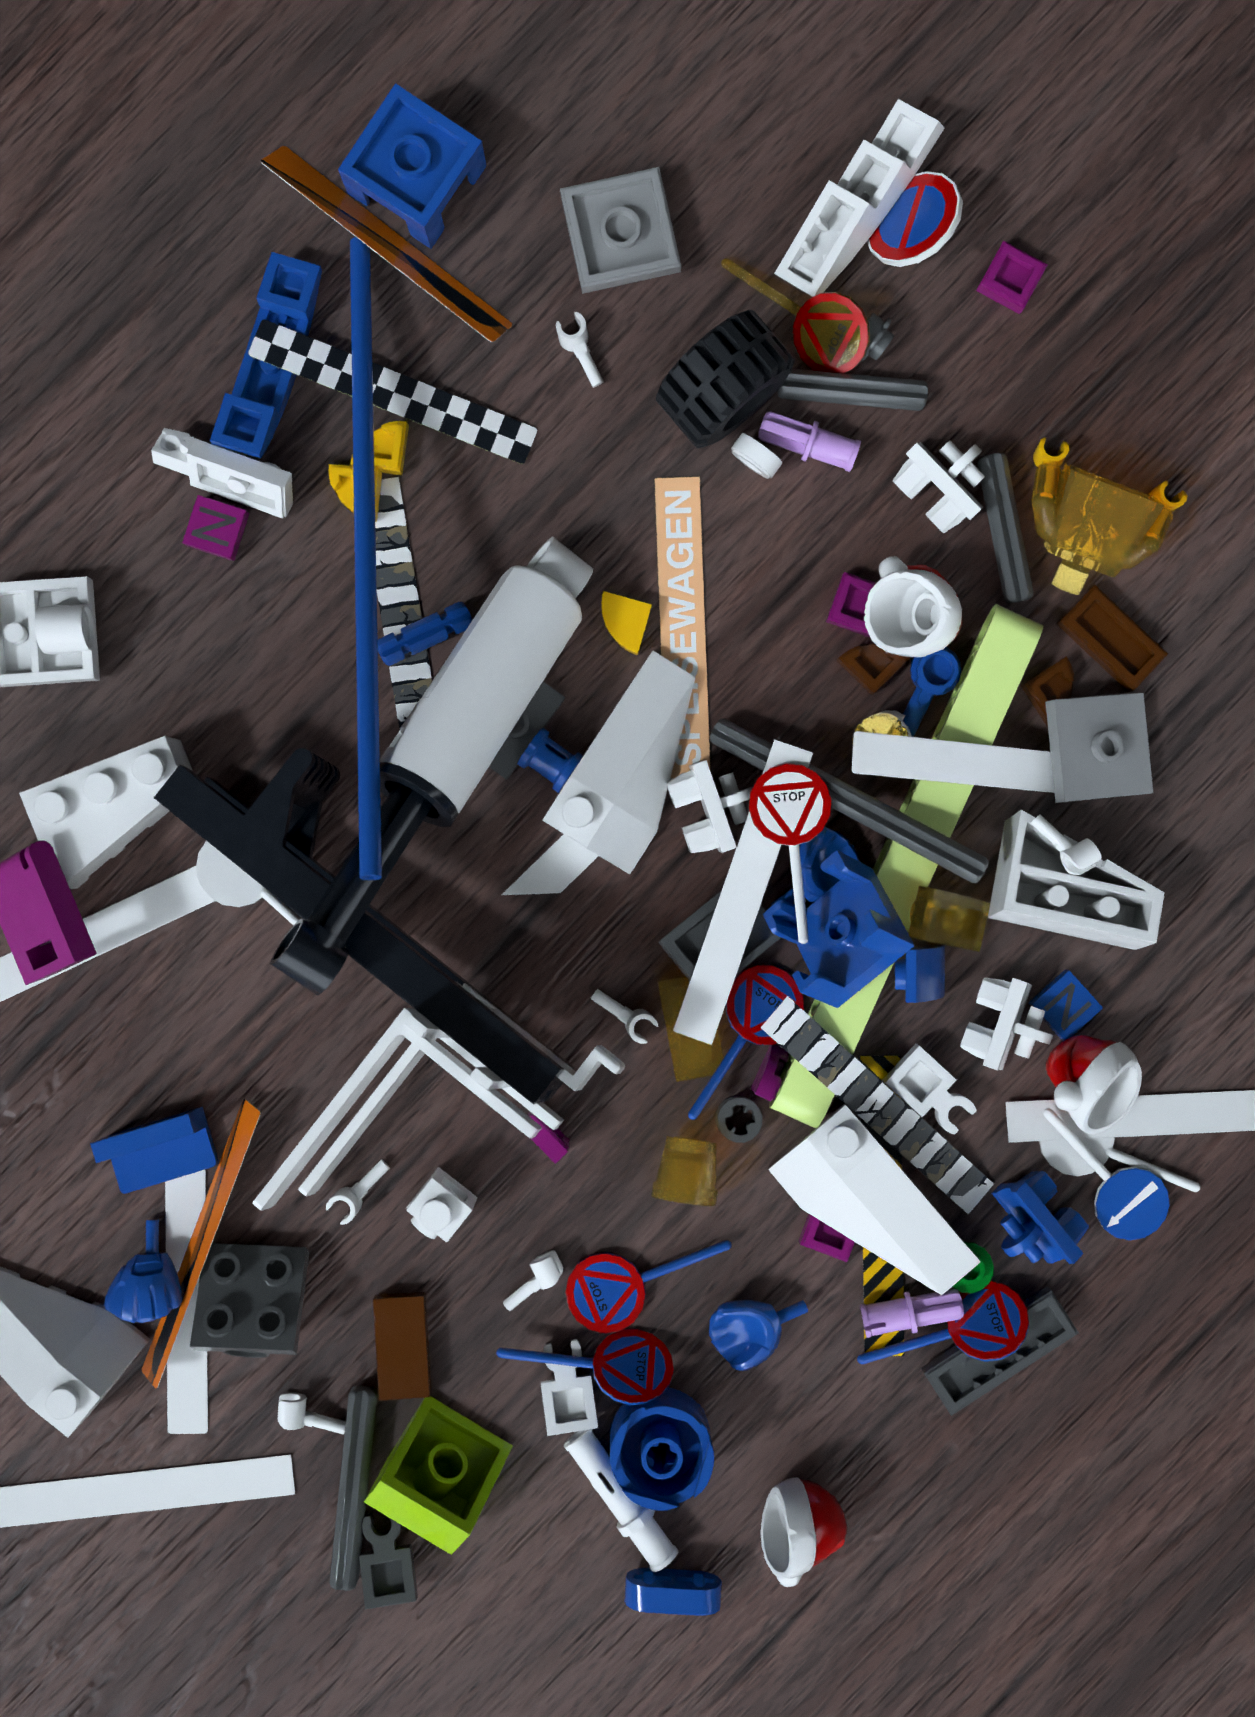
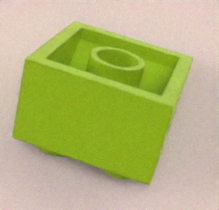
M431 1396L424 1398L388 1456L364 1503L452 1555L470 1536L513 1445Z

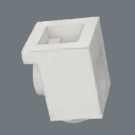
M438 1167L408 1204L406 1211L413 1216L411 1219L412 1224L425 1236L435 1239L438 1235L445 1242H448L472 1212L478 1197Z

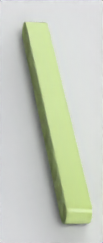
M998 604L992 607L981 627L963 667L959 682L954 687L932 739L983 745L993 744L1041 637L1042 624ZM913 779L899 811L950 838L974 785ZM887 838L873 870L908 932L938 864ZM893 964L839 1008L814 999L808 1015L852 1055ZM789 1054V1060L780 1074L782 1083L775 1100L772 1099L770 1101L769 1108L813 1128H818L835 1094Z

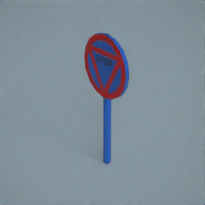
M757 965L742 971L735 978L725 1005V1011L731 1027L739 1035L690 1109L688 1117L691 1120H695L699 1116L746 1041L756 1045H774L777 1043L760 1027L787 996L804 1010L803 995L800 993L794 979L786 971L775 966Z
M724 1240L642 1273H639L636 1266L621 1255L608 1252L592 1254L577 1263L568 1277L565 1292L568 1308L575 1319L589 1330L605 1334L621 1331L634 1323L643 1309L646 1295L645 1282L727 1251L732 1247V1244L729 1240Z
M990 1281L981 1291L975 1293L959 1292L963 1302L964 1316L959 1320L948 1321L947 1329L860 1354L857 1357V1361L859 1364H866L950 1338L953 1339L957 1348L971 1358L984 1362L1002 1360L1014 1354L1026 1340L1030 1326L1028 1310L1019 1294L1007 1285Z
M638 1329L621 1330L607 1336L597 1347L594 1358L511 1348H499L496 1352L499 1358L593 1369L594 1379L601 1391L614 1401L629 1406L644 1405L660 1398L669 1388L674 1372L672 1355L664 1342L652 1333Z

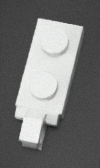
M167 428L162 430V434L151 450L153 463L188 475L190 485L282 519L287 517L293 505L292 473L282 470L273 463L260 462L237 454L230 449L194 439V437H190L189 433Z

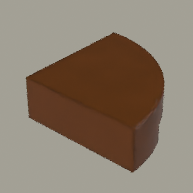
M866 644L846 651L836 661L873 695L910 657L888 653L876 644Z
M1067 656L1021 685V688L1047 727L1045 702L1056 699H1069L1072 696L1074 672Z

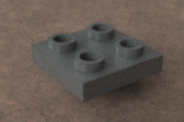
M212 1243L200 1274L190 1347L194 1351H218L227 1355L245 1358L268 1357L269 1354L297 1355L309 1258L308 1249L306 1247Z

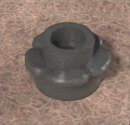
M872 313L866 320L868 344L864 356L859 362H863L868 356L876 361L894 337V334L887 330L891 324L889 317L884 321L875 313ZM860 330L849 345V348L856 353L861 340Z

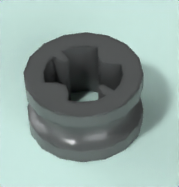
M732 1096L725 1099L718 1106L715 1122L718 1130L728 1140L735 1143H745L752 1140L760 1132L762 1114L759 1107L752 1100L744 1096ZM736 1105H744L742 1111L747 1113L750 1110L752 1113V1121L745 1123V1131L741 1133H734L736 1128L731 1125L727 1129L725 1124V1118L733 1115V1107Z

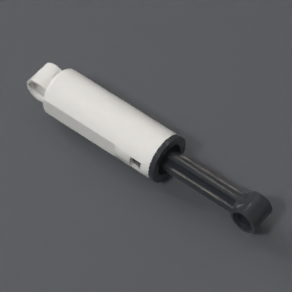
M551 537L542 545L527 567L520 565L512 566L501 576L422 698L419 699L398 734L380 758V792L387 797L381 806L382 878L379 880H362L359 878L358 841L308 920L302 918L298 920L274 952L270 964L316 995H320L325 991L340 972L349 954V950L345 948L346 940L421 823L425 821L439 827H451L581 622V607L575 598L589 581L593 568L554 537Z

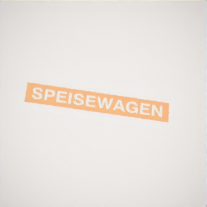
M700 477L655 478L661 656L695 677L671 778L690 771L689 765L707 760L710 769Z

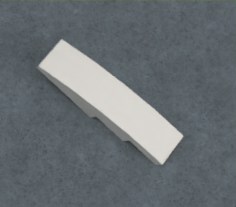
M898 99L872 144L866 140L862 141L838 184L830 180L828 181L774 274L812 297L822 294L852 261L882 223L945 129L943 125L933 117Z

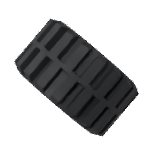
M747 310L727 318L694 344L665 376L657 392L656 401L697 449L703 448L729 435L767 402L789 376L795 358L753 310Z

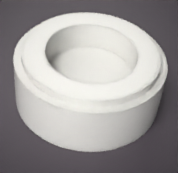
M741 433L731 448L732 454L767 479L772 478L783 463L768 448L744 433Z

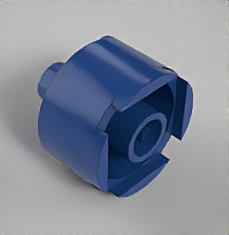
M668 1388L660 1398L644 1405L629 1406L622 1404L613 1419L610 1430V1466L622 1491L631 1501L651 1510H671L679 1507V1503L688 1500L692 1496L695 1498L704 1490L710 1480L714 1466V1450L707 1417L700 1404L679 1390ZM659 1443L669 1444L664 1445L662 1452L653 1450V1447H657Z

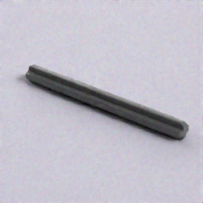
M721 718L716 723L710 735V741L714 745L764 771L773 745L772 743L725 718ZM809 764L808 768L816 772L827 785L832 800L831 808L971 883H977L983 876L988 866V860L983 855Z

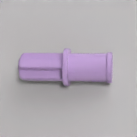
M772 411L766 412L758 432V438L761 441L801 454V460L805 462L810 457L843 468L848 472L851 471L861 444L860 440H853L819 428V422L815 420L813 425Z
M950 1289L943 1295L934 1292L910 1297L909 1292H904V1298L866 1305L860 1304L866 1338L911 1329L912 1334L918 1333L917 1327L959 1320L964 1316L962 1298L956 1289Z

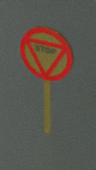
M724 258L721 261V266L796 316L793 325L794 345L801 360L812 370L845 373L855 368L865 357L870 342L869 322L863 309L851 297L838 292H824L807 300L801 307L730 259Z

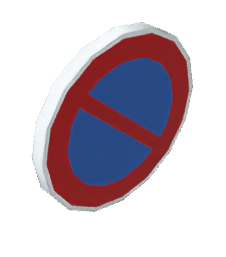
M925 171L915 174L882 223L867 240L872 254L884 264L902 267L919 263L937 253L952 237L961 220L963 200L955 182L943 173Z

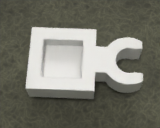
M916 1043L882 1079L888 1087L921 1117L933 1107L938 1124L951 1134H956L959 1131L948 1119V1113L952 1107L962 1106L963 1109L972 1115L977 1111L969 1099L961 1094H950L947 1091L956 1079Z
M577 1339L571 1340L572 1356L581 1357L582 1351L579 1341ZM545 1344L543 1352L552 1353V1344ZM545 1363L555 1375L553 1380L541 1381L547 1436L598 1428L591 1374L576 1376V1367Z

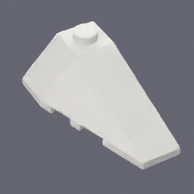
M652 651L543 818V821L588 850L631 874L658 830L668 790L666 783L671 778L695 677L657 652Z
M845 1104L768 1169L802 1210L940 1295L947 1292L980 1263L979 1259Z
M0 1266V1375L31 1409L68 1438L91 1414L150 1341V1338L130 1322L123 1321L107 1311L103 1304L84 1302L66 1295L67 1291L52 1285L47 1288L20 1278L19 1273Z

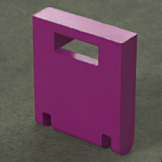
M44 840L36 841L0 862V926L25 985L48 978L97 954L54 849L49 842ZM51 940V943H48V944H45V945H43V946H40V945H42V944H44V943H46V942H48V941Z

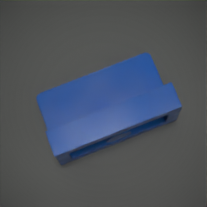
M203 1106L113 1133L90 1143L96 1163L111 1159L119 1189L123 1194L216 1166L219 1162Z

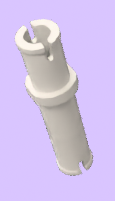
M592 1429L575 1432L564 1443V1448L570 1452L594 1489L619 1521L616 1526L623 1537L629 1536L649 1563L653 1572L665 1568L675 1559L678 1549L670 1542L653 1518L655 1510L641 1507L625 1495L613 1475L610 1466V1456L596 1438Z

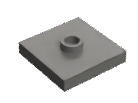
M659 167L560 188V196L582 294L681 272V262Z
M1144 693L1056 699L1045 702L1055 803L1153 793Z

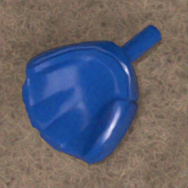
M824 827L822 832L811 841L800 844L804 897L809 902H815L840 881V879L822 871L820 864L836 850L860 862L854 846L840 832ZM793 888L773 901L771 905L781 899L793 904Z
M146 1220V1253L136 1254L127 1261L126 1265L121 1267L105 1296L104 1305L106 1310L119 1319L131 1323L151 1322L165 1317L172 1309L179 1307L182 1303V1291L175 1266L168 1253L159 1252V1220Z
M803 1300L777 1312L771 1304L760 1301H729L721 1304L712 1314L709 1320V1336L716 1350L730 1363L733 1369L738 1371L749 1370L767 1360L774 1353V1349L777 1348L782 1335L781 1324L807 1313L808 1308Z

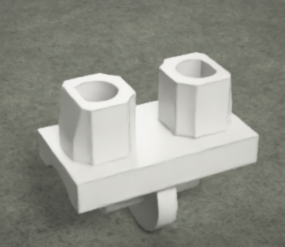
M948 441L939 450L952 465L947 470L921 442H917L906 453L909 459L903 464L893 482L905 495L913 499L932 481L945 495L926 513V516L941 532L945 533L958 525L965 517L971 520L983 508L973 495L956 479L961 474L975 487L985 477L972 463L982 451L974 444L963 454L951 441Z
M707 760L689 765L690 771L682 773L666 783L675 808L701 800L707 819L682 827L690 853L710 851L716 848L719 852L723 853L737 848L723 808L729 807L735 825L746 822L748 815L743 802L750 799V792L753 787L739 791L732 772L719 777L725 795L719 798Z
M984 978L976 1003L1001 1011L995 1030L969 1022L960 1047L974 1056L984 1059L983 1066L998 1071L1004 1069L1016 1033L1020 1035L1014 1053L1016 1055L1029 1059L1035 1040L1050 1045L1053 1035L1039 1030L1045 1014L1044 1010L1031 1006L1025 1024L1019 1023L1032 985L1012 978L1011 982Z

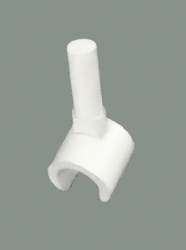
M574 312L579 331L576 334L568 335L562 331L561 324L557 321L556 330L559 342L565 350L575 353L594 388L604 383L589 353L590 350L587 346L589 336L585 318L580 313Z
M1041 814L1031 822L1060 852L1061 862L1068 873L1081 875L1094 868L1097 862L1101 860L1100 851L1090 839L1086 838L1072 845L1068 838L1064 837Z
M599 989L591 997V1000L608 1010L625 1024L628 1034L635 1042L640 1044L648 1043L643 1036L634 1032V1026L638 1020H650L653 1025L658 1027L657 1020L644 1009L632 1011Z
M381 1159L352 1188L343 1187L339 1189L326 1204V1210L338 1200L345 1201L350 1206V1212L340 1224L343 1225L352 1221L362 1208V1198L390 1169L389 1165Z
M555 1250L545 1252L529 1263L535 1277L529 1279L503 1301L507 1310L512 1311L539 1289H548L557 1283L563 1273V1265Z
M288 1392L282 1393L279 1396L277 1419L280 1426L284 1429L296 1430L304 1426H314L344 1435L346 1421L306 1411V1395Z

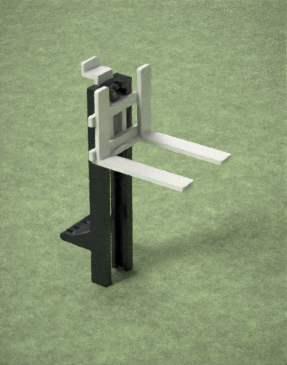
M299 748L293 752L251 807H248L216 780L209 777L203 780L192 770L182 765L176 768L154 796V799L304 920H308L336 877L312 857L322 802L339 781L340 771L336 766L305 748ZM369 904L346 940L345 948L349 950L348 955L413 1008H404L252 1204L263 1211L272 1208L405 1038L411 1042V1045L298 1190L303 1195H313L322 1187L424 1054L429 1056L529 1138L536 1137L542 1127L496 1089L502 1088L546 1125L555 1130L559 1128L564 1119L545 1105L543 1101H549L563 1082L574 1091L582 1090L601 1064L614 1074H621L625 1064L605 1047L597 1045L579 1069L575 1071V1067ZM437 1038H440L442 1041H444L447 1045H449L452 1049H454L457 1053L464 1057L468 1062L475 1066L476 1068L474 1069V1071H472L469 1067H467L464 1063H462L459 1059H457L454 1055H452L448 1050H446L435 1040Z

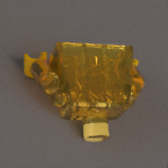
M1046 437L1040 440L1033 454V461L1037 468L1032 492V507L1036 533L1044 539L1043 545L1047 552L1063 558L1051 583L1052 585L1066 592L1079 595L1091 569L1107 576L1115 577L1121 569H1132L1161 548L1173 520L1172 512L1187 501L1188 496L1185 491L1182 490L1176 494L1170 502L1166 499L1164 493L1165 487L1168 485L1167 480L1152 489L1148 495L1068 463H1065L1063 470H1061L1060 466L1069 452V444L1063 441L1059 447L1058 456H1050L1044 449Z

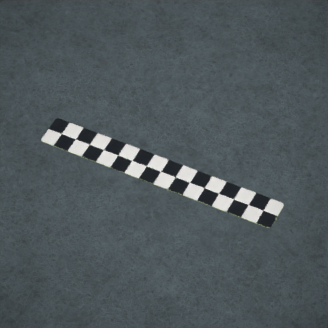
M264 319L261 321L249 350L251 357L352 396V355L350 353ZM372 362L374 406L517 463H525L537 433L535 427Z

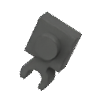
M367 1513L362 1523L363 1534L373 1544V1550L361 1552L359 1555L365 1610L415 1602L418 1598L412 1544L397 1546L396 1538L402 1529V1525L391 1518V1529L387 1532L378 1531L374 1526L373 1513Z

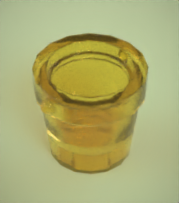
M666 1136L656 1181H653L651 1197L692 1205L716 1206L718 1190L716 1189L717 1143Z

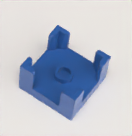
M395 83L338 168L347 194L365 206L370 204L369 197H371L404 219L410 235L432 249L445 228L441 215L442 211L466 175L469 183L474 185L487 165L483 144L480 139Z
M836 850L820 864L822 871L840 879V881L806 909L809 936L806 944H801L798 940L794 904L783 899L778 900L763 913V916L773 934L797 944L811 973L807 975L800 971H795L792 974L800 993L839 1008L915 945L874 870Z

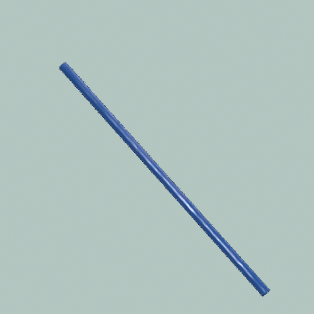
M354 237L350 240L359 878L362 880H379L382 878L371 260L370 247L357 237Z

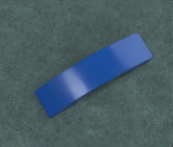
M271 252L256 298L260 306L232 394L225 393L210 438L211 444L262 458L279 425L297 375L251 357L249 350L259 325L264 319L305 336L309 335L321 280V266Z

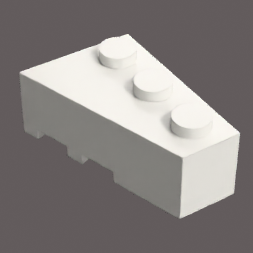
M163 736L19 793L38 841L44 840L51 844L70 889L79 888L110 858L116 857L126 848L125 846L147 827L153 826L169 812L168 809L154 799V796L179 765L192 770L181 740Z
M1021 809L1005 820L988 918L1133 950L1157 943L1164 899L1163 891L1108 859L1105 861L1100 860L1094 868L1081 875L1070 874L1065 870L1061 862L1060 852L1031 824L1035 819L1034 816ZM1065 834L1063 835L1064 837L1068 838L1072 845L1078 843L1077 841L1071 839Z

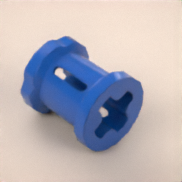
M542 728L529 743L517 764L522 768L531 767L552 782V789L560 793L583 755L579 752L573 755L550 739L549 731Z

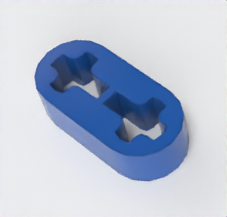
M651 1568L633 1569L626 1575L624 1602L629 1608L645 1613L711 1615L718 1612L721 1607L722 1581L715 1574L704 1571L661 1569L660 1571L653 1572Z

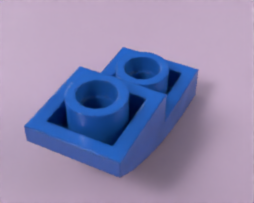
M945 945L913 947L905 953V959L895 961V990H905L906 1003L932 1001L945 996Z

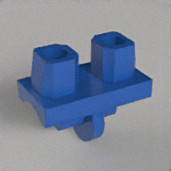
M1044 1171L1030 1172L1014 1183H1001L991 1193L1008 1213L1000 1222L1008 1232V1235L1001 1244V1248L1009 1257H1014L1024 1252L1032 1263L1039 1261L1043 1257L1047 1263L1051 1264L1065 1259L1069 1264H1074L1084 1254L1077 1246V1243L1085 1234L1089 1225L1071 1207L1061 1208L1054 1216L1051 1214L1045 1204L1058 1191L1056 1184Z

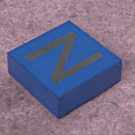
M1066 969L1028 1002L1030 1006L1045 1011L1043 1020L1063 1041L1072 1037L1103 1009L1070 970Z

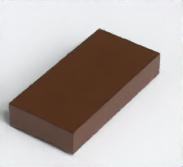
M1096 585L1090 587L1056 623L1128 692L1134 691L1168 655L1161 646Z
M412 1292L375 1295L373 1298L379 1401L430 1397L432 1389L426 1293Z

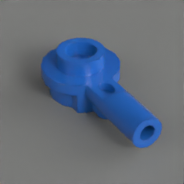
M948 647L930 655L914 657L912 659L910 675L916 689L903 713L905 715L903 722L908 726L911 737H914L933 697L946 694L959 682L961 664L956 653Z

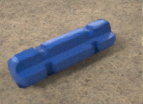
M457 602L444 608L445 613L441 615L435 612L401 628V633L396 636L392 632L378 639V653L382 661L387 666H391L404 660V655L409 652L412 655L417 654L449 639L448 634L452 632L457 635L466 631L473 620L467 606L463 602Z

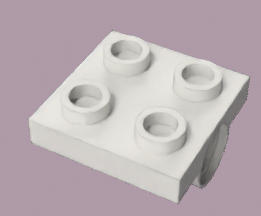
M86 576L0 582V687L100 681L94 587L91 578Z

